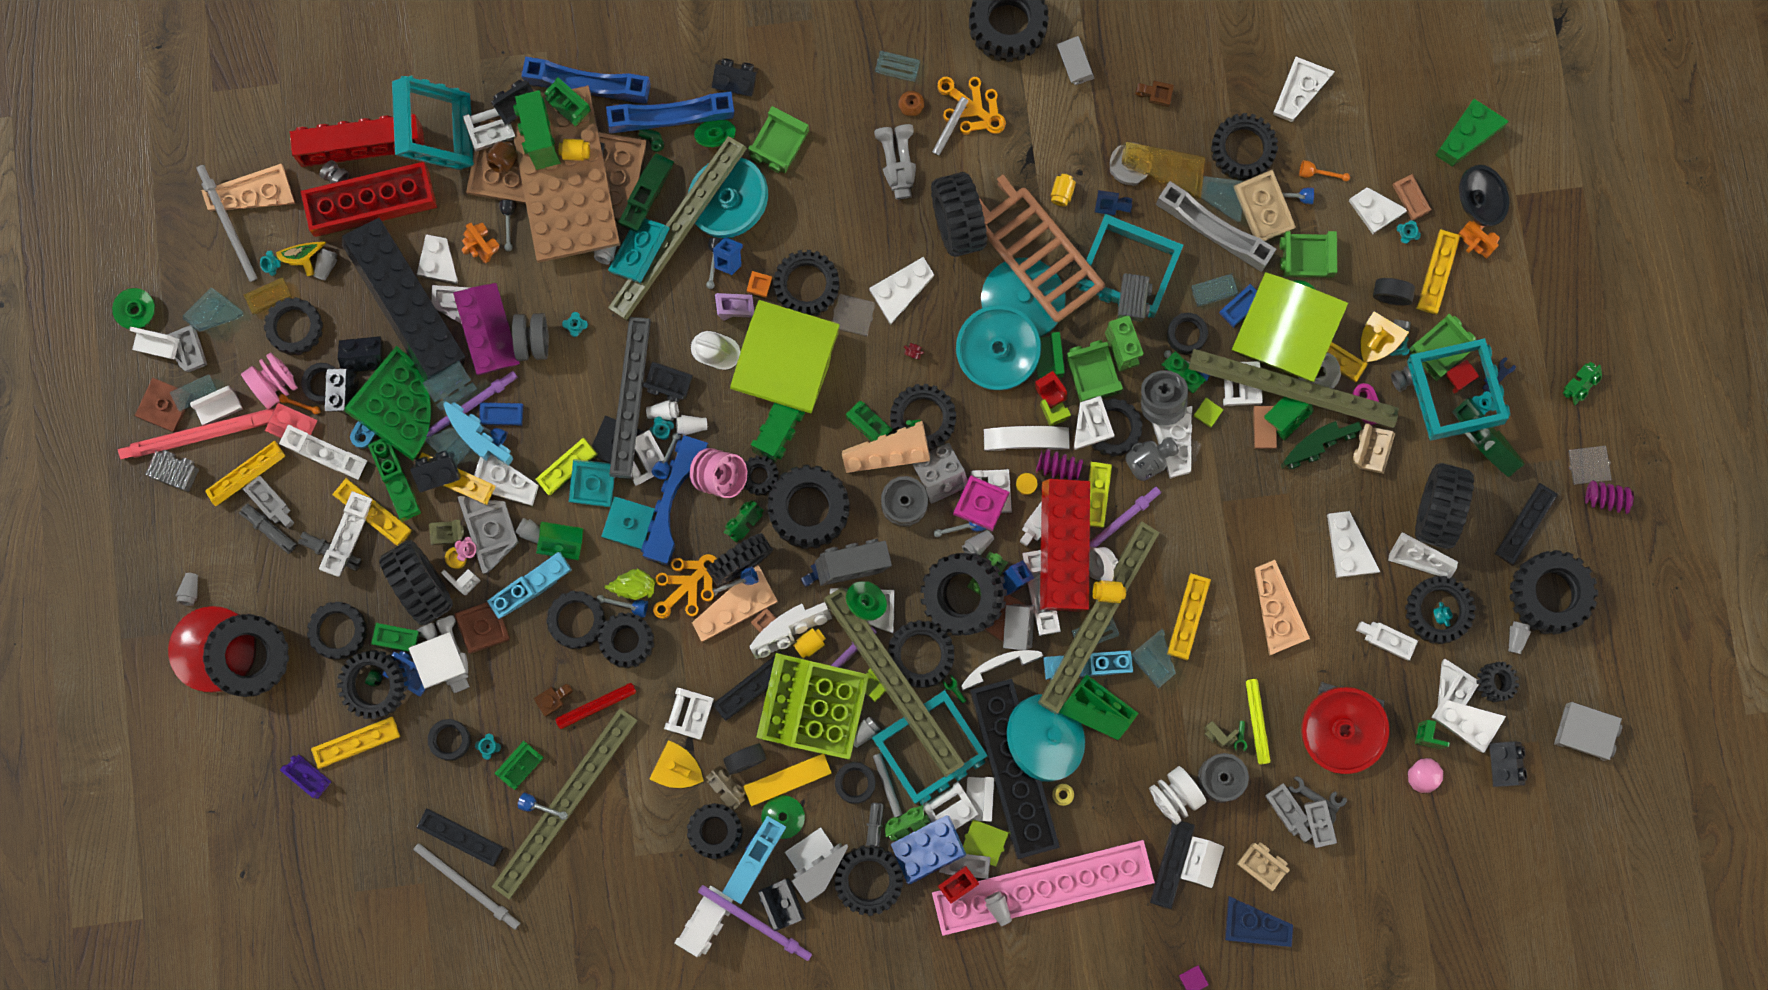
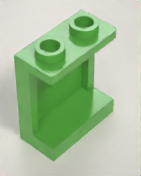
M772 106L768 112V119L753 145H750L748 148L749 155H751L750 158L758 163L764 162L768 164V167L777 173L780 171L786 173L809 132V125Z
M1286 231L1283 237H1280V250H1283V258H1280V270H1283V277L1334 278L1337 274L1336 231H1328L1326 235L1290 234V231Z
M1448 314L1440 323L1418 340L1409 349V352L1411 354L1475 341L1476 338L1471 332L1465 331L1461 321L1456 316L1452 317L1451 314ZM1470 352L1422 362V366L1438 381Z
M1130 316L1110 321L1105 335L1119 372L1139 366L1138 357L1143 356V351Z
M1102 340L1090 343V347L1082 349V346H1077L1070 349V352L1067 353L1066 359L1080 402L1099 396L1102 399L1120 394L1123 390L1110 356L1108 342L1102 343Z

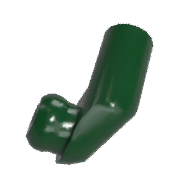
M651 129L639 131V137L648 139L653 151L659 152L663 150L664 141L658 131Z

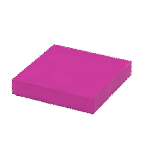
M970 475L953 515L993 531L1010 492Z

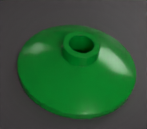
M727 120L708 121L697 127L694 137L696 142L702 146L718 147L722 146L728 136L734 138L736 129Z
M126 289L113 302V317L120 326L126 329H130V327L143 328L154 316V301L142 289ZM138 307L139 312L137 314H133V309Z
M859 581L852 584L847 590V605L857 617L871 621L880 618L885 613L887 600L882 590L876 585L866 581Z
M786 795L770 799L764 806L761 815L762 824L766 817L769 816L786 826L780 839H788L795 836L802 829L805 821V814L801 804L793 797ZM780 813H786L787 819L785 821L779 820Z

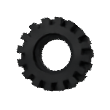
M756 455L754 458L750 457L747 462L745 461L748 473L744 488L756 496H759V494L767 495L766 493L772 491L775 481L779 480L777 467L766 456L760 457ZM756 468L765 469L768 473L766 481L755 483L751 479L752 471Z
M1506 662L1484 665L1480 669L1481 673L1477 674L1480 680H1476V683L1481 686L1478 687V691H1483L1481 696L1487 697L1486 700L1492 702L1513 698V694L1517 693V690L1514 688L1519 687V683L1515 682L1519 678L1518 676L1514 677V674L1517 673L1516 670H1510L1512 666L1510 664L1506 665ZM1495 674L1501 679L1502 685L1500 690L1494 684Z

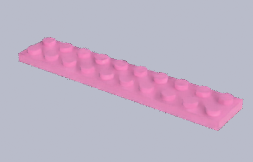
M1144 840L978 881V886L952 904H950L942 891L933 892L932 896L942 936L996 923L997 920L985 906V898L998 891L1005 895L1012 919L1152 884L1154 879Z

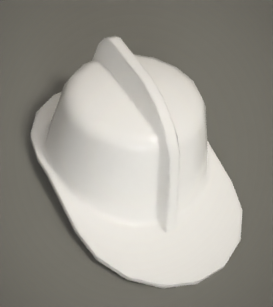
M711 331L699 333L691 344L692 355L697 361L722 370L734 367L738 362L741 352L736 341Z
M1090 547L1089 576L1099 581H1112L1118 559L1106 547Z

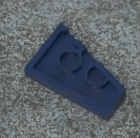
M1228 896L1225 940L1292 947V924Z

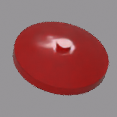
M208 606L190 612L176 625L170 637L168 655L174 673L184 684L202 692H222L219 687L214 685L205 671L203 648L208 635L216 625L227 618L239 614L227 608ZM241 635L234 638L228 644L225 651V660L231 671L241 676H247L256 657V640L254 636Z
M1336 687L1321 693L1309 704L1302 719L1301 736L1306 751L1321 767L1334 773L1352 774L1367 769L1381 757L1389 739V722L1381 704L1367 692L1354 687Z

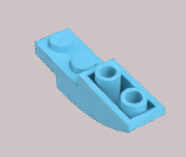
M445 401L443 405L446 414L466 444L485 461L492 454L509 466L513 460L510 455L511 451L502 444L499 447L493 444L492 441L494 439L483 432L480 435L484 429L479 424L481 420L473 414L469 416L462 412L464 409L455 402L449 404Z
M558 552L524 577L518 578L487 600L498 619L552 587L557 583V580L572 569L561 552Z
M1131 651L1092 653L1078 678H1082L1086 674L1093 677L1133 672ZM1064 656L1044 657L1046 679L1052 678Z
M769 816L766 817L722 892L723 894L742 904L786 826Z

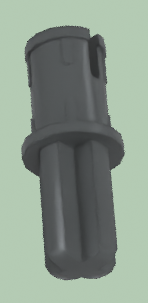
M881 803L871 804L869 823L866 825L869 826L867 846H880L881 827H884L882 825L884 805Z

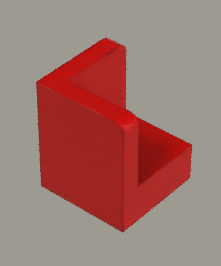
M1467 359L1446 373L1455 387L1452 390L1454 394L1479 377Z
M1053 371L1035 381L1036 391L1043 400H1046L1049 409L1067 399V390Z

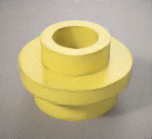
M1067 784L1057 785L1052 793L1053 800L1058 805L1066 806L1073 801L1074 791ZM1060 791L1067 793L1066 799L1059 797Z

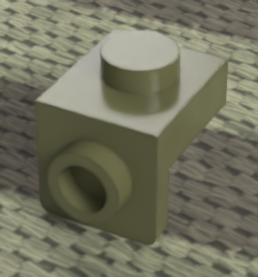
M460 519L452 522L429 524L431 545L455 544L456 541H461L464 536V528L460 525Z
M1213 721L1204 727L1206 731L1204 733L1205 736L1212 743L1216 742L1220 747H1223L1225 744L1229 747L1238 739L1235 736L1239 732L1237 729H1234L1226 736Z

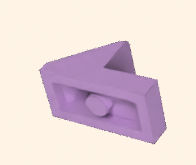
M715 294L717 315L725 321L731 317L753 316L754 305L752 295Z

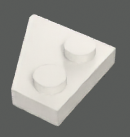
M1365 188L1349 199L1350 204L1372 234L1407 212L1406 208L1369 188Z
M426 235L417 271L418 277L458 284L454 262L446 238Z
M432 285V304L437 310L462 324L453 293L468 289L469 287Z
M1101 396L1080 402L1074 449L1076 450L1113 438L1114 433Z

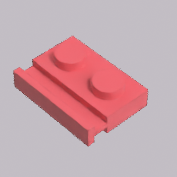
M277 403L265 432L282 438L287 426L291 425L311 435L318 420Z

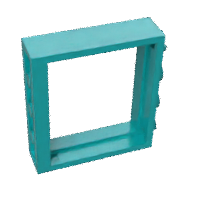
M412 75L401 76L400 79L392 81L395 155L456 170L473 166V143L463 119L465 115L469 114L471 116L470 93L460 91L459 88L446 87L445 84L430 83L427 79H415ZM410 92L452 103L454 153L412 143Z
M1105 214L1086 260L1090 266L1106 229L1172 255L1153 305H1150L1148 318H1154L1183 244ZM1084 277L1077 283L1076 287L1080 291L1086 292L1095 284ZM1105 287L1096 294L1100 300L1107 303L1112 301L1117 303L1119 307L1120 292Z
M1485 338L1412 354L1408 358L1407 364L1430 441L1504 425L1509 419L1510 409L1504 403V389L1498 383V369L1492 363V350L1490 345H1487ZM1478 350L1497 414L1440 427L1422 362Z
M945 690L924 703V706L930 712L942 703H945L978 753V755L964 763L963 767L945 778L944 776L916 794L883 743L909 726L904 717L872 737L914 804L919 802L922 805L931 799L930 794L936 790L941 793L950 787L948 782L954 778L957 781L968 775L966 770L971 767L979 768L986 763L984 759L988 756Z

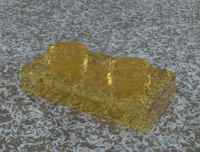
M283 277L244 294L253 315L267 310L271 306H275V303L279 300L282 302L285 300L284 298H292Z

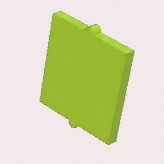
M973 819L968 834H965L966 839L963 848L968 855L990 857V864L996 866L1001 852L1005 850L1004 844L1009 832Z

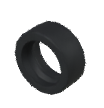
M1379 278L1375 282L1373 298L1392 305H1410L1413 302L1415 286L1400 279Z
M1189 312L1181 313L1174 317L1167 330V340L1171 348L1185 355L1192 354L1193 349L1200 350L1208 336V328L1205 321L1197 314ZM1182 322H1192L1198 327L1200 336L1195 344L1186 346L1178 342L1175 337V330Z
M328 363L311 365L302 376L301 386L303 392L311 401L317 404L325 405V396H319L312 391L310 386L311 380L319 372L336 369Z
M443 719L435 723L428 734V746L431 752L436 757L446 761L457 760L463 757L471 744L470 733L467 727L453 719ZM446 727L456 728L462 736L460 747L450 753L443 752L437 745L438 733Z
M760 743L741 749L723 759L729 775L742 772L767 760Z
M851 762L845 764L835 776L836 792L841 799L848 803L859 804L865 802L872 796L875 790L876 780L874 773L863 763ZM852 770L863 772L868 780L866 791L858 796L846 793L842 785L845 774Z

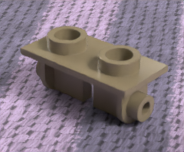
M721 766L713 769L706 776L708 779L707 783L716 793H719L722 789L725 791L720 798L729 808L732 807L735 810L742 802L748 799L744 789L737 785L731 779L728 771Z

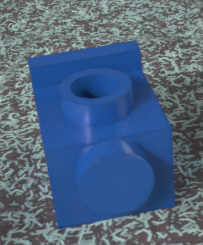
M724 238L713 248L715 268L733 275L741 267L740 250L743 248V244L729 238Z
M1023 560L1010 566L1008 570L1002 573L1005 580L1003 589H1007L1008 596L1034 579V576Z

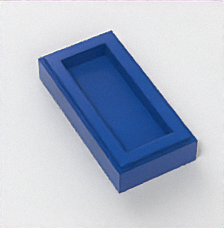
M1250 284L1219 312L1233 328L1246 317L1257 290Z
M480 403L479 419L481 422L479 424L522 426L523 404Z

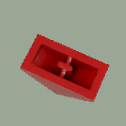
M963 866L938 887L950 904H952L978 886L979 882L967 866Z

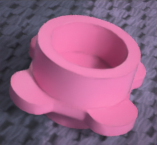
M466 537L463 541H456L455 548L459 561H464L465 558H472L475 555L476 545L470 537Z

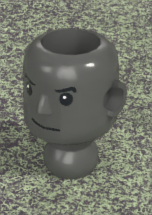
M1166 437L1159 445L1154 441L1137 443L1126 454V462L1133 475L1139 481H1145L1161 473L1167 467L1165 458L1177 455L1179 448L1172 437Z

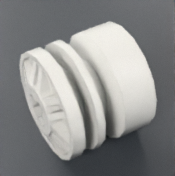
M1180 766L1167 774L1171 783L1169 786L1163 780L1158 781L1162 791L1155 785L1149 788L1158 808L1176 825L1181 822L1177 812L1184 818L1188 817L1184 806L1188 805L1192 810L1196 811L1206 803V799L1198 786Z

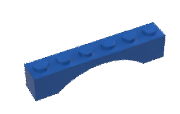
M525 57L521 76L523 81L527 80L530 85L549 88L555 82V79L559 77L571 89L589 85L591 95L642 104H647L651 86L648 76L629 73L601 74L586 72L558 65L548 60Z
M723 92L669 104L606 106L609 133L733 119L734 107L732 93Z
M683 435L682 440H678L675 452H677L676 459L671 460L669 465L670 477L664 481L661 492H664L662 500H658L655 506V512H657L655 521L651 520L648 527V532H650L648 541L644 540L641 548L644 559L669 566L676 547L670 528L672 503L678 489L690 476V467L694 457L700 451L709 448L707 442Z

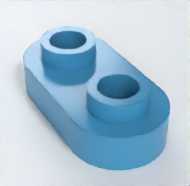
M360 422L356 423L350 435L353 445L360 449L367 448L376 437L375 433ZM361 435L366 436V439L363 442L359 441Z

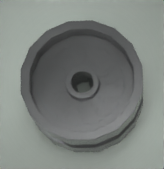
M533 313L530 323L526 314H514L512 334L516 360H528L531 350L536 360H546L548 358L549 334L545 313Z
M1162 370L1146 377L1141 385V410L1144 417L1157 425H1171L1184 417L1187 412L1188 386L1185 379L1175 372Z
M909 476L897 477L891 480L884 487L881 495V507L885 518L892 524L900 527H910L918 523L924 517L928 507V494L924 485L917 479ZM901 499L909 501L907 504H902Z
M1227 753L1214 755L1204 761L1197 777L1199 789L1204 796L1212 801L1221 803L1235 800L1242 795L1248 786L1249 780L1247 767L1242 760ZM1223 773L1225 774L1224 778L1227 779L1226 782L1220 779V775Z

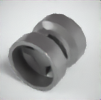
M329 160L322 167L319 176L324 180L330 181L331 184L347 180L349 172L344 168L340 169L336 162Z
M1408 365L1401 371L1396 370L1391 373L1392 382L1399 392L1405 390L1409 385L1414 386Z

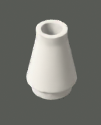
M668 400L646 407L647 418L655 419V417L660 416L663 420L673 421L674 418L679 417L678 404L676 401Z
M685 415L676 417L677 434L689 435L707 430V419Z

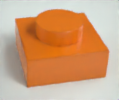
M752 271L746 292L767 298L773 277Z

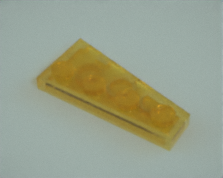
M1124 143L1122 165L1144 175L1148 174L1162 183H1169L1171 181L1189 194H1192V197L1197 199L1201 197L1205 157L1135 143Z

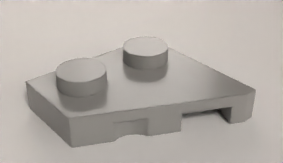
M189 325L167 334L180 339L174 360L178 362V365L184 371L191 372L207 365L195 326Z

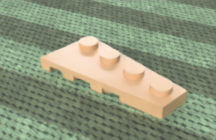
M282 164L216 185L217 187L215 188L225 210L296 204ZM201 190L207 209L210 212L216 211L208 192Z
M923 421L915 423V426L910 428H901L897 430V433L886 436V434L880 436L878 440L869 443L867 441L843 450L842 457L846 473L930 461Z
M1273 560L1256 567L1254 570L1270 656L1310 638L1276 561Z
M758 564L754 567L759 578L758 583L745 585L741 582L734 585L692 622L702 642L778 603Z

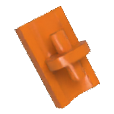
M1469 221L1458 233L1464 239L1463 241L1469 245L1466 252L1470 253L1473 249L1487 259L1499 246L1497 243L1500 237L1494 232H1490L1487 235L1482 231L1484 226L1474 221Z
M472 223L466 225L467 229L463 234L465 238L462 242L465 246L462 248V252L464 255L471 253L474 258L479 255L486 264L491 260L492 255L498 251L499 244L494 238L485 242L482 237L488 234V230L483 223L474 226Z

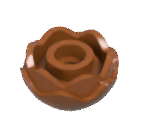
M907 91L901 95L898 105L904 115L917 116L924 108L925 102L920 93Z

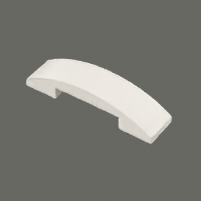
M291 425L287 426L279 443L302 456L357 480L367 460L337 448Z
M1015 426L984 429V451L1030 448L1069 449V428Z
M353 491L351 492L344 509V515L329 550L326 551L319 567L320 571L336 577L341 576L365 523L372 498Z
M1041 550L1023 553V561L1034 576V579L1028 583L1031 603L1035 605L1034 616L1039 636L1061 632L1057 611L1040 610Z
M1022 650L997 656L974 670L962 684V691L983 683L981 674L1018 658L1021 665L1024 666L1042 658V652Z

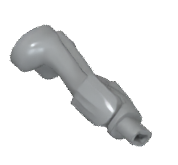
M910 124L900 125L894 129L900 156V162L896 163L893 129L891 127H883L874 131L875 138L882 143L884 148L886 167L883 168V172L891 190L895 192L896 200L912 197L911 189L915 179L916 164L911 163L909 156L908 139L914 132L913 125Z
M455 615L436 621L441 635L450 632L466 672L444 681L447 682V685L451 686L453 693L469 688L466 679L468 678L466 653L460 652L452 630L457 622ZM430 623L417 629L420 632L419 636L426 638L427 641L438 637L435 623Z

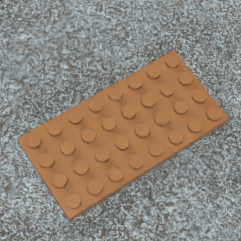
M589 85L572 89L588 103L591 112L576 127L545 100L546 95H542L550 121L552 138H554L556 144L554 145L555 151L561 164L536 170L529 154L525 155L522 142H525L524 136L520 135L518 124L521 123L520 118L511 123L515 134L514 143L518 155L517 159L538 263L620 246ZM563 139H580L589 142V159H584V161L563 160L562 156L558 153L559 143H563Z
M497 116L481 121L480 126L501 120V117ZM599 132L600 142L606 145L603 158L615 220H620L628 204L627 201L641 176L647 141ZM514 139L508 141L515 146ZM493 146L474 152V165L471 166L466 193L498 200H513L516 203L526 204L518 159L508 172L497 173L488 166L486 158L487 153Z

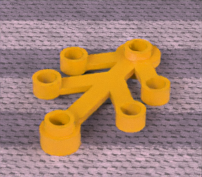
M942 77L938 81L937 88L942 95H950L958 102L961 97L969 100L960 118L978 116L983 120L972 123L963 121L960 124V132L962 134L968 135L974 130L987 129L992 134H998L1004 130L1006 121L1001 114H998L996 102L998 94L996 90L989 89L985 93V100L989 103V114L982 108L981 80L978 77L970 78L968 84L972 90L973 101L954 88V81L950 77ZM977 81L979 85L974 87L971 85V82ZM948 85L950 88L948 90H943L942 86ZM993 93L995 98L990 99L987 95ZM951 108L944 111L943 118L946 122L950 119L946 117V114H953L954 112ZM997 121L999 126L993 127L991 123ZM968 125L970 129L966 131L962 127Z
M706 554L699 561H683L680 558L673 559L671 566L675 571L679 572L683 569L697 570L691 576H669L665 573H659L656 576V582L659 586H666L667 584L682 585L664 602L660 601L654 605L653 612L655 616L659 619L668 618L671 614V607L687 591L688 605L685 611L691 617L696 616L699 612L697 606V582L703 576L704 589L701 592V597L706 602H710L714 598L712 578L704 564L707 561L713 563L717 558ZM676 561H680L682 563V566L680 568L674 567V563ZM665 576L666 582L659 583V577ZM706 591H710L712 594L709 599L704 598ZM660 606L666 608V611L662 614L658 612ZM691 606L696 607V612L693 614L688 612Z

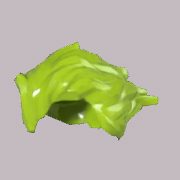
M637 568L618 576L615 581L605 585L604 588L612 593H616L618 597L621 596L627 599L638 600L646 595L648 598H651L654 593L656 579H653L648 573Z

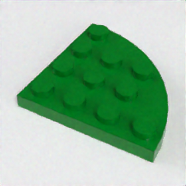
M398 346L392 350L344 408L347 414L412 461L420 453L425 443L431 420L429 392L425 380L415 367L414 362Z

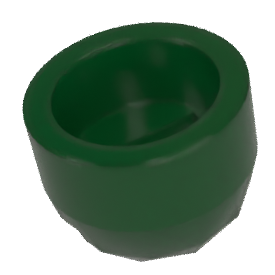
M372 668L365 684L372 687L379 686L383 680L381 672Z

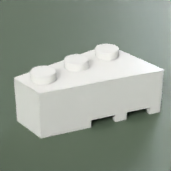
M709 887L710 890L732 903L734 901L715 887ZM704 896L691 919L685 925L682 934L676 939L675 944L696 957H699L702 953L706 955L712 945L709 940L713 934L718 935L724 925L720 923L724 915L729 916L730 912Z

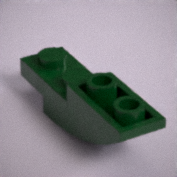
M655 153L627 201L628 204L619 220L620 225L637 233L639 232L675 161Z
M1467 398L1452 411L1459 422L1485 417L1471 398ZM1494 427L1465 433L1491 463L1507 477L1512 476L1525 465L1500 431H1496Z
M1334 421L1315 430L1295 446L1282 462L1281 468L1288 467L1289 470L1300 467V463L1306 460L1309 463L1320 460V456L1325 452L1324 445L1326 448L1337 445L1338 440L1345 438V441L1357 438V434L1362 430L1360 423L1357 422L1339 428L1337 422Z

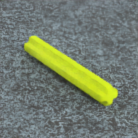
M1250 679L1246 681L1257 759L1261 765L1270 763V755L1259 684L1257 679Z

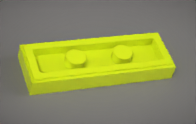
M582 438L535 480L551 496L571 478L574 459L591 461L598 453L585 438Z
M1090 463L1088 481H1090V526L1104 528L1112 470L1111 464Z

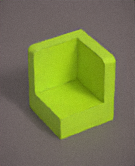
M1041 400L1040 406L1049 426H1054L1070 419L1071 414L1068 407H1064L1063 402L1049 409L1046 400Z
M870 668L867 673L869 679L865 694L876 703L886 690Z

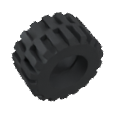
M623 612L618 613L617 616H611L609 621L603 623V628H600V637H598L600 651L610 663L617 667H637L640 663H644L646 658L651 655V650L654 648V635L650 626L640 616L629 612L627 614ZM625 628L635 630L639 636L637 647L628 653L618 651L614 645L616 634Z
M717 803L706 804L700 809L698 808L693 816L691 815L689 824H687V838L691 847L698 854L711 859H720L730 855L738 848L737 846L741 842L743 834L742 823L738 815L729 807ZM718 818L727 825L728 833L723 842L710 844L703 838L702 827L709 819Z

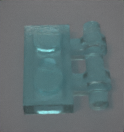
M459 361L423 382L424 387L434 402L441 398L443 399V401L436 404L440 411L445 409L443 405L445 401L449 404L456 403L464 397L467 399L471 396L472 392L477 390L473 382L467 386L464 385L471 381ZM459 388L458 392L454 393L451 396L448 395L449 393Z

